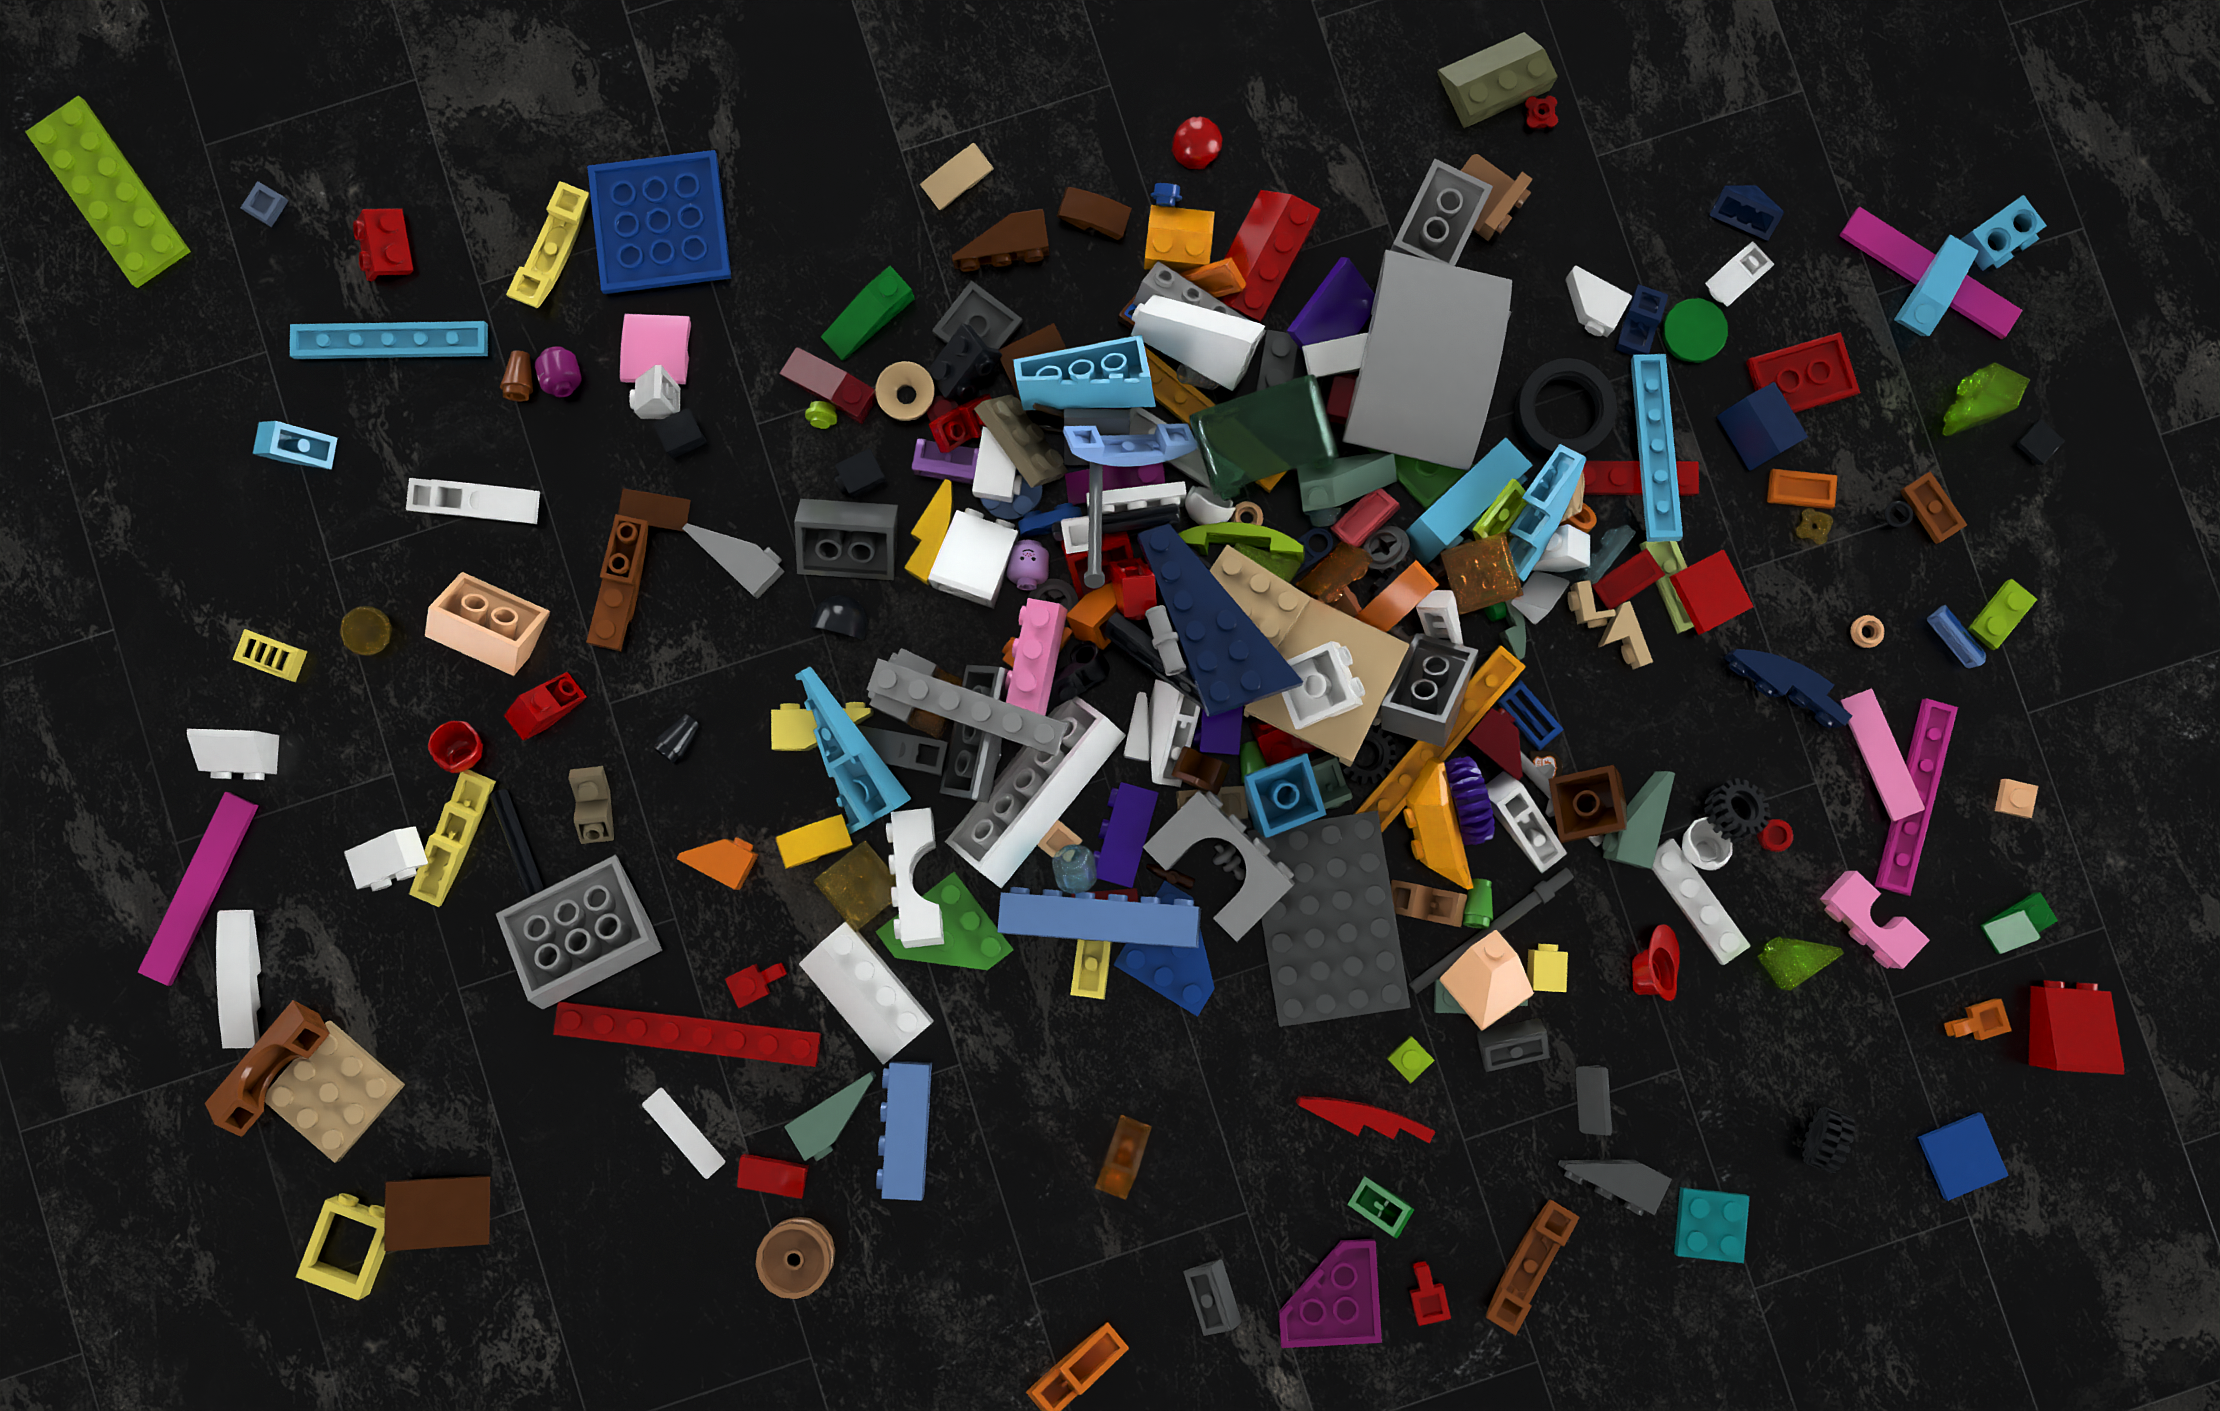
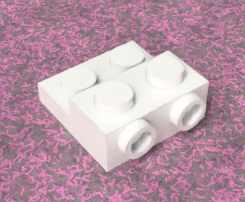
M1330 641L1287 660V663L1304 681L1302 686L1282 692L1295 729L1300 730L1325 718L1338 716L1363 705L1360 697L1365 695V690L1358 677L1353 678L1348 666L1353 664V660L1346 646L1341 647L1339 643Z

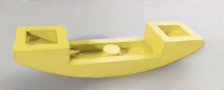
M559 181L546 209L549 213L525 266H519L506 294L508 297L538 308L543 303L560 276L577 239L590 199L589 192Z

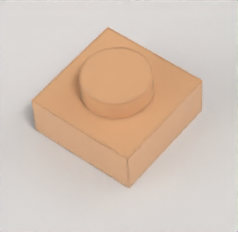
M2001 779L1995 811L2023 818H2032L2038 786L2010 779Z
M1057 820L1037 845L1062 866L1083 840Z

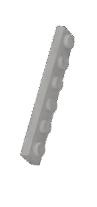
M879 658L867 690L1054 756L1058 754L1068 726L1064 722Z

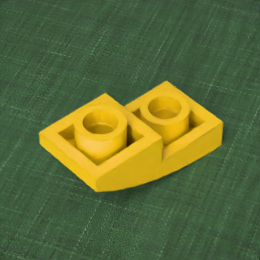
M842 814L806 825L775 838L785 869L817 860L820 856L852 846Z

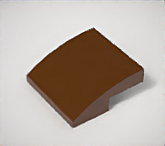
M1054 323L999 349L1002 354L999 360L1020 401L1013 360L1066 350L1067 348Z

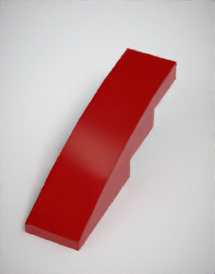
M1298 1096L1296 1100L1299 1106L1356 1136L1359 1135L1363 1125L1393 1140L1399 1128L1429 1144L1435 1134L1433 1129L1419 1122L1366 1103L1310 1096Z

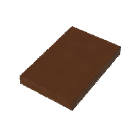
M490 1176L385 1181L384 1251L489 1244Z

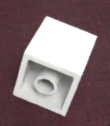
M966 508L965 512L956 510L928 580L935 589L994 609L1006 576L1007 564L1012 549L1019 539V532L1014 530L1015 525L1008 521L996 519V522L993 523L983 519L984 514L969 508Z

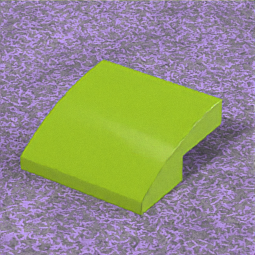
M1513 478L1472 529L1476 542L1496 561L1514 538L1509 529L1527 505L1522 499L1526 491Z

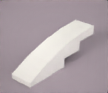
M220 910L217 913L216 976L222 1048H252L260 1039L256 1012L261 1007L257 975L261 972L253 910Z

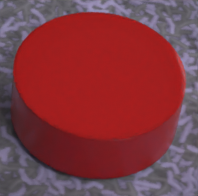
M1780 819L1767 820L1769 822L1767 827L1757 834L1759 844L1770 852L1786 850L1793 841L1792 828L1787 822Z

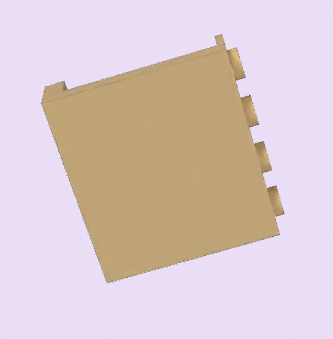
M1310 598L1309 603L1277 651L1287 661L1330 641L1339 643L1341 647L1346 646L1353 660V664L1348 666L1353 678L1358 677L1365 690V695L1360 697L1363 705L1338 716L1325 718L1298 730L1294 727L1282 693L1244 705L1246 707L1243 716L1247 718L1249 715L1256 717L1340 758L1339 762L1351 767L1410 644L1316 599Z

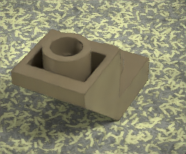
M603 766L571 769L569 781L576 800L574 824L581 844L613 841L614 828L611 795Z

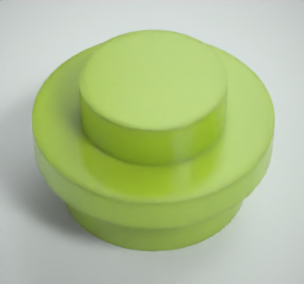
M824 401L812 402L810 408L805 412V418L810 421V424L821 429H826L830 425L836 424L838 415L835 413V406Z

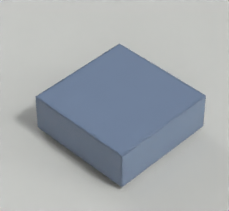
M257 181L242 204L241 209L272 227L288 203V200Z

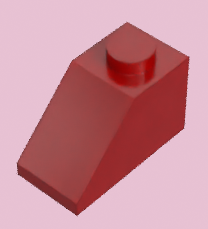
M1141 558L1108 562L1119 611L1125 618L1128 617L1130 620L1146 619V611L1157 606L1154 573Z

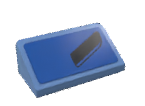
M1946 605L1941 606L1927 617L1929 624L1966 668L1981 666L1985 663L1986 653Z

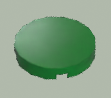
M1701 298L1687 299L1676 304L1666 315L1663 322L1662 340L1667 350L1675 358L1684 362L1702 363L1713 358L1724 347L1728 336V324L1723 312L1714 303Z

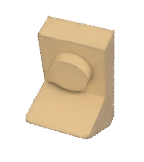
M1628 601L1615 608L1616 616L1610 619L1598 644V648L1622 639L1623 646H1621L1623 658L1627 664L1631 663L1633 669L1652 663L1653 660L1631 602Z

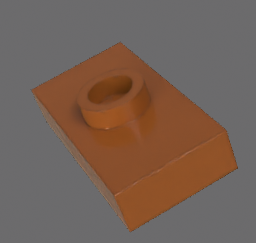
M1931 471L1900 490V493L1911 506L1913 512L1935 544L1941 543L1967 526Z

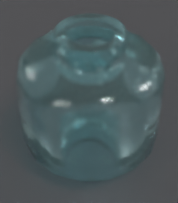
M1071 844L1064 846L1055 854L1052 860V869L1055 881L1061 890L1071 894L1082 893L1095 884L1097 880V867L1091 850L1085 846Z

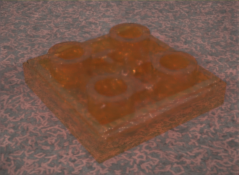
M1504 532L1440 552L1460 615L1523 596Z
M1341 541L1300 579L1295 586L1309 597L1324 604L1333 603L1344 594V588L1352 580H1358L1368 571L1367 566L1373 562V558L1366 550Z

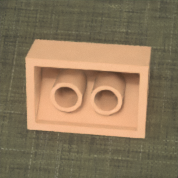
M461 572L428 607L425 636L514 676L529 659L550 611Z

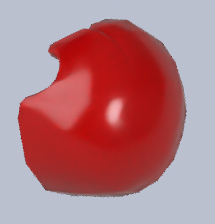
M1201 116L1192 117L1183 122L1176 130L1172 142V152L1177 162L1186 168L1203 169L1217 158L1222 148L1223 137L1218 126L1210 119Z
M450 721L442 724L430 736L428 750L438 766L446 772H464L472 768L482 757L483 744L471 725L465 721Z

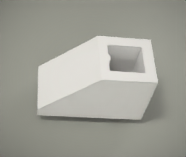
M1569 524L1558 526L1532 570L1566 572L1590 566V535Z

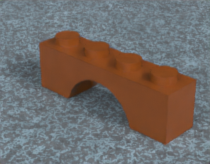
M292 1000L205 1102L215 1125L240 1137L248 1131L264 1112L266 1093L276 1074L287 1063L296 1058L309 1059L329 1036L330 1032L319 1013Z

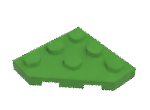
M956 872L951 873L921 896L925 900L940 906L944 944L904 948L901 939L895 938L894 919H899V914L876 931L895 958L988 970L1014 950L1003 934L997 932V926Z

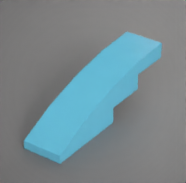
M1559 444L1522 497L1527 505L1509 529L1514 538L1497 560V563L1503 570L1522 581L1526 580L1543 554L1565 513L1586 462L1585 456Z

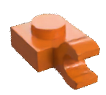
M1997 998L1966 1007L1967 1018L1944 1023L1948 1036L1955 1035V1037H1961L1973 1032L1975 1040H1984L2012 1031L2002 999Z

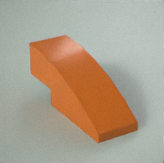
M1416 560L1354 618L1387 633L1439 584Z
M1107 1322L1052 1367L1026 1393L1041 1411H1062L1077 1395L1083 1394L1129 1347Z

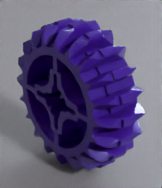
M1458 757L1449 760V762L1445 763V768L1463 845L1484 843L1486 840L1493 838L1495 831L1491 800L1489 799L1484 778H1482L1477 763L1471 757Z

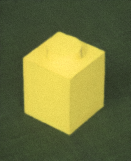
M1538 944V950L1528 949L1527 978L1532 990L1566 992L1568 952L1558 951V945Z

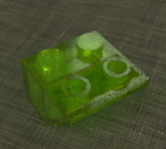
M1995 362L1983 369L1979 368L1975 374L1969 377L1966 376L1957 389V394L1960 396L1956 404H1953L1944 416L1943 422L1946 425L1942 434L1950 436L1989 423L2016 409L2030 379Z

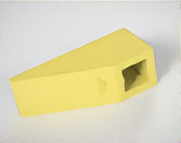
M849 702L846 703V708H843L855 725L874 715V711L871 708H865V703ZM795 703L780 704V710H771L772 750L809 751L818 746L813 731L817 728V724L812 710L800 709V704Z

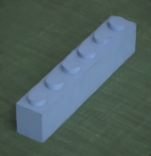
M1010 887V893L1001 892L998 933L1185 948L1199 947L1201 908L1193 906L1194 900L1174 899V905L1160 904L1161 898L1141 897L1140 903L1128 902V896L1108 894V900L1095 899V893L1075 892V898L1062 897L1063 891L1044 889L1043 895H1030L1029 888Z

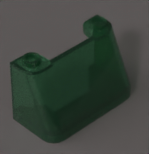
M1314 374L1299 377L1203 409L1189 416L1192 432L1214 498L1221 496L1222 500L1234 498L1241 494L1239 489L1243 488L1245 484L1306 464L1308 466L1314 465L1316 470L1334 464L1333 458L1339 456L1320 388Z

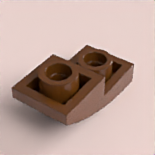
M1067 187L1057 217L1083 230L1092 227L1119 240L1123 237L1132 208L1099 194Z
M622 488L618 515L648 521L649 526L686 532L683 527L687 524L691 500Z

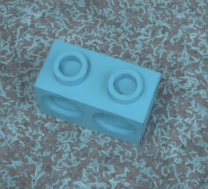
M2023 195L1962 238L1961 241L1979 251L1974 260L1983 271L1992 264L1999 268L2014 257L2011 253L2013 249L2019 246L2023 251L2040 238L2036 233L2047 225ZM2013 221L2021 226L2022 232L2015 229ZM1988 239L1995 243L1996 250L1989 247Z

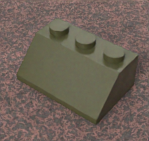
M1525 32L1437 71L1463 128L1521 104L1531 96L1536 97L1550 91L1558 77L1545 49Z

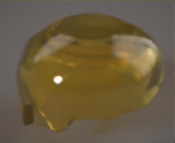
M371 606L356 607L343 617L340 635L344 645L355 654L367 656L382 651L390 642L392 626L389 618L381 610Z

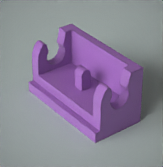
M917 439L912 471L914 475L973 484L979 448L958 446L949 453H940L936 442Z

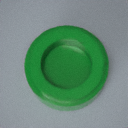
M1494 588L1481 592L1480 600L1487 617L1492 622L1505 618L1507 607L1500 592Z

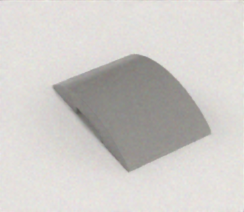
M1385 250L1372 306V318L1359 376L1356 378L1342 442L1469 471L1485 425L1499 370L1509 317L1512 280Z

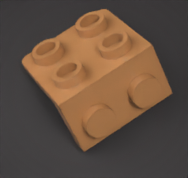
M1474 154L1469 158L1461 171L1493 186L1472 229L1488 241L1495 231L1501 234L1512 219L1508 213L1514 205L1520 209L1531 194L1527 187L1532 178L1521 172L1514 181L1480 155Z

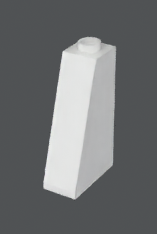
M1153 294L1145 305L1140 303L1134 311L1132 321L1135 322L1131 335H1142L1144 343L1233 391L1247 372L1265 326L1257 322Z

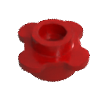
M1534 96L1529 97L1525 102V106L1528 108L1527 125L1531 128L1554 127L1558 122V117L1555 115L1556 98L1553 96H1547L1545 99H1537ZM1542 109L1545 113L1540 114L1539 110Z

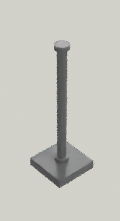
M1064 408V426H1096L1100 436L1129 435L1130 409ZM1064 435V465H1090L1088 571L1084 574V583L1090 588H1100L1105 583V575L1101 571L1104 465L1087 461L1072 454Z

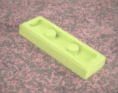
M1645 541L1639 544L1642 551L1646 548L1649 550L1665 576L1655 582L1677 634L1694 627L1669 579L1670 576L1687 568L1677 542Z

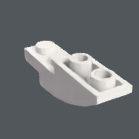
M409 478L406 510L537 524L540 492L463 482Z

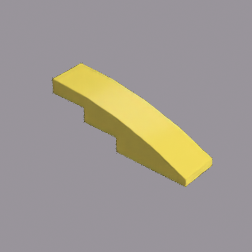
M469 769L460 773L451 801L445 804L436 831L429 836L424 852L428 864L418 868L409 893L410 895L437 907L442 906L472 843L496 781Z

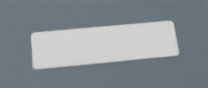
M659 1088L643 1102L642 1106L705 1179H708L725 1164L722 1156L663 1088Z

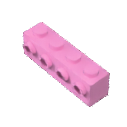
M1028 598L1026 606H1022L1019 614V625H1022L1020 637L1014 640L1012 647V657L1015 658L1013 671H1008L1005 680V689L1008 690L1006 703L1044 716L1047 711L1068 611L1061 604Z

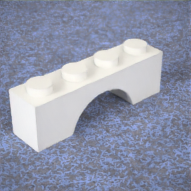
M930 808L891 812L892 823H886L888 843L893 842L894 854L889 855V869L891 875L896 874L897 883L896 887H891L893 907L898 906L899 919H894L895 938L901 939L904 948L944 944L942 911L939 904L925 900L913 887V873L918 861L926 853L936 848L932 811Z

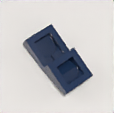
M1639 284L1637 285L1614 350L1631 356L1649 354L1656 328L1663 316L1668 294Z

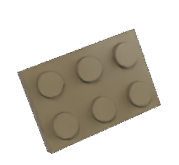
M1012 394L982 401L974 408L975 412L1031 488L1058 480L1068 472L1063 464L1064 461L1061 455L1050 447L1045 440L1043 430L1031 421L1026 414V410H1023L1022 403Z

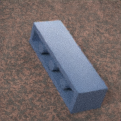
M892 1061L889 1063V1069L884 1068L882 1088L888 1089L887 1102L881 1103L880 1121L886 1122L885 1135H880L878 1155L884 1156L883 1169H878L876 1189H882V1199L922 1201L924 1197L932 1063Z

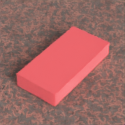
M1382 488L1377 489L1362 497L1331 527V531L1355 552L1373 532L1382 527L1401 509L1400 504Z

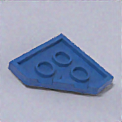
M1165 880L1154 896L1161 898L1160 904L1174 905V899L1193 900V897ZM1201 930L1198 948L1126 943L1113 964L1197 1017L1215 989Z

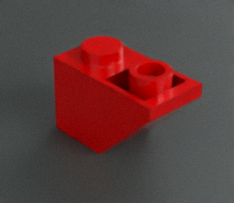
M565 672L519 695L504 714V717L520 738L525 741L548 729L583 702L587 696L570 674Z

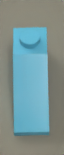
M1949 235L1894 320L1920 336H1930L1948 309L1979 251Z

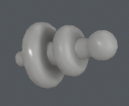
M1220 843L1216 844L1215 848L1218 852L1213 857V863L1215 865L1224 863L1223 870L1225 872L1233 871L1237 880L1245 879L1246 871L1239 867L1241 858L1237 855L1233 856L1236 852V847L1233 844H1228L1224 847Z

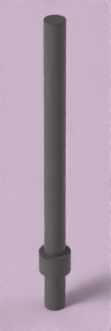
M1564 868L1547 882L1541 881L1532 888L1533 892L1491 922L1488 929H1482L1411 981L1409 983L1411 989L1415 994H1418L1441 977L1472 945L1494 930H1497L1499 933L1539 903L1543 902L1545 904L1555 897L1554 892L1574 878L1573 874L1568 868Z

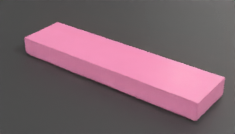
M1872 688L1840 700V706L1853 715L1848 724L1891 822L1925 810Z

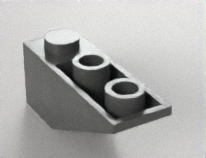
M856 725L886 765L943 776L949 749L948 742Z
M1560 1160L1558 1163L1559 1166L1566 1169L1565 1177L1580 1185L1583 1184L1584 1180L1595 1184L1594 1192L1611 1201L1614 1195L1626 1200L1623 1207L1640 1216L1643 1215L1644 1210L1655 1215L1672 1180L1636 1160Z

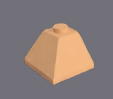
M1494 930L1472 945L1439 980L1481 1031L1534 994L1518 954L1497 930Z

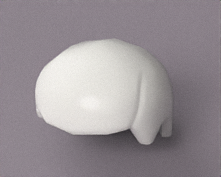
M1192 486L1185 499V508L1189 517L1199 525L1228 522L1236 509L1233 506L1232 500L1224 501L1220 495L1211 489L1200 486Z
M1709 817L1694 820L1683 835L1682 850L1686 859L1693 865L1705 870H1716L1724 866L1732 855V842H1730V838L1724 840L1721 838L1723 832L1715 833L1713 828L1716 825L1708 823L1707 818Z

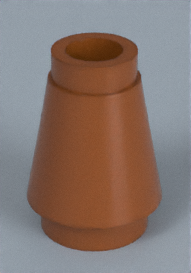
M512 351L500 385V388L503 390V397L506 399L527 401L529 400V395L533 393L531 355L527 352Z

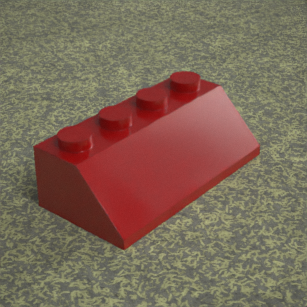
M1260 190L1224 258H1232L1244 278L1246 286L1243 291L1216 299L1250 321L1262 324L1318 219L1320 209L1292 194Z

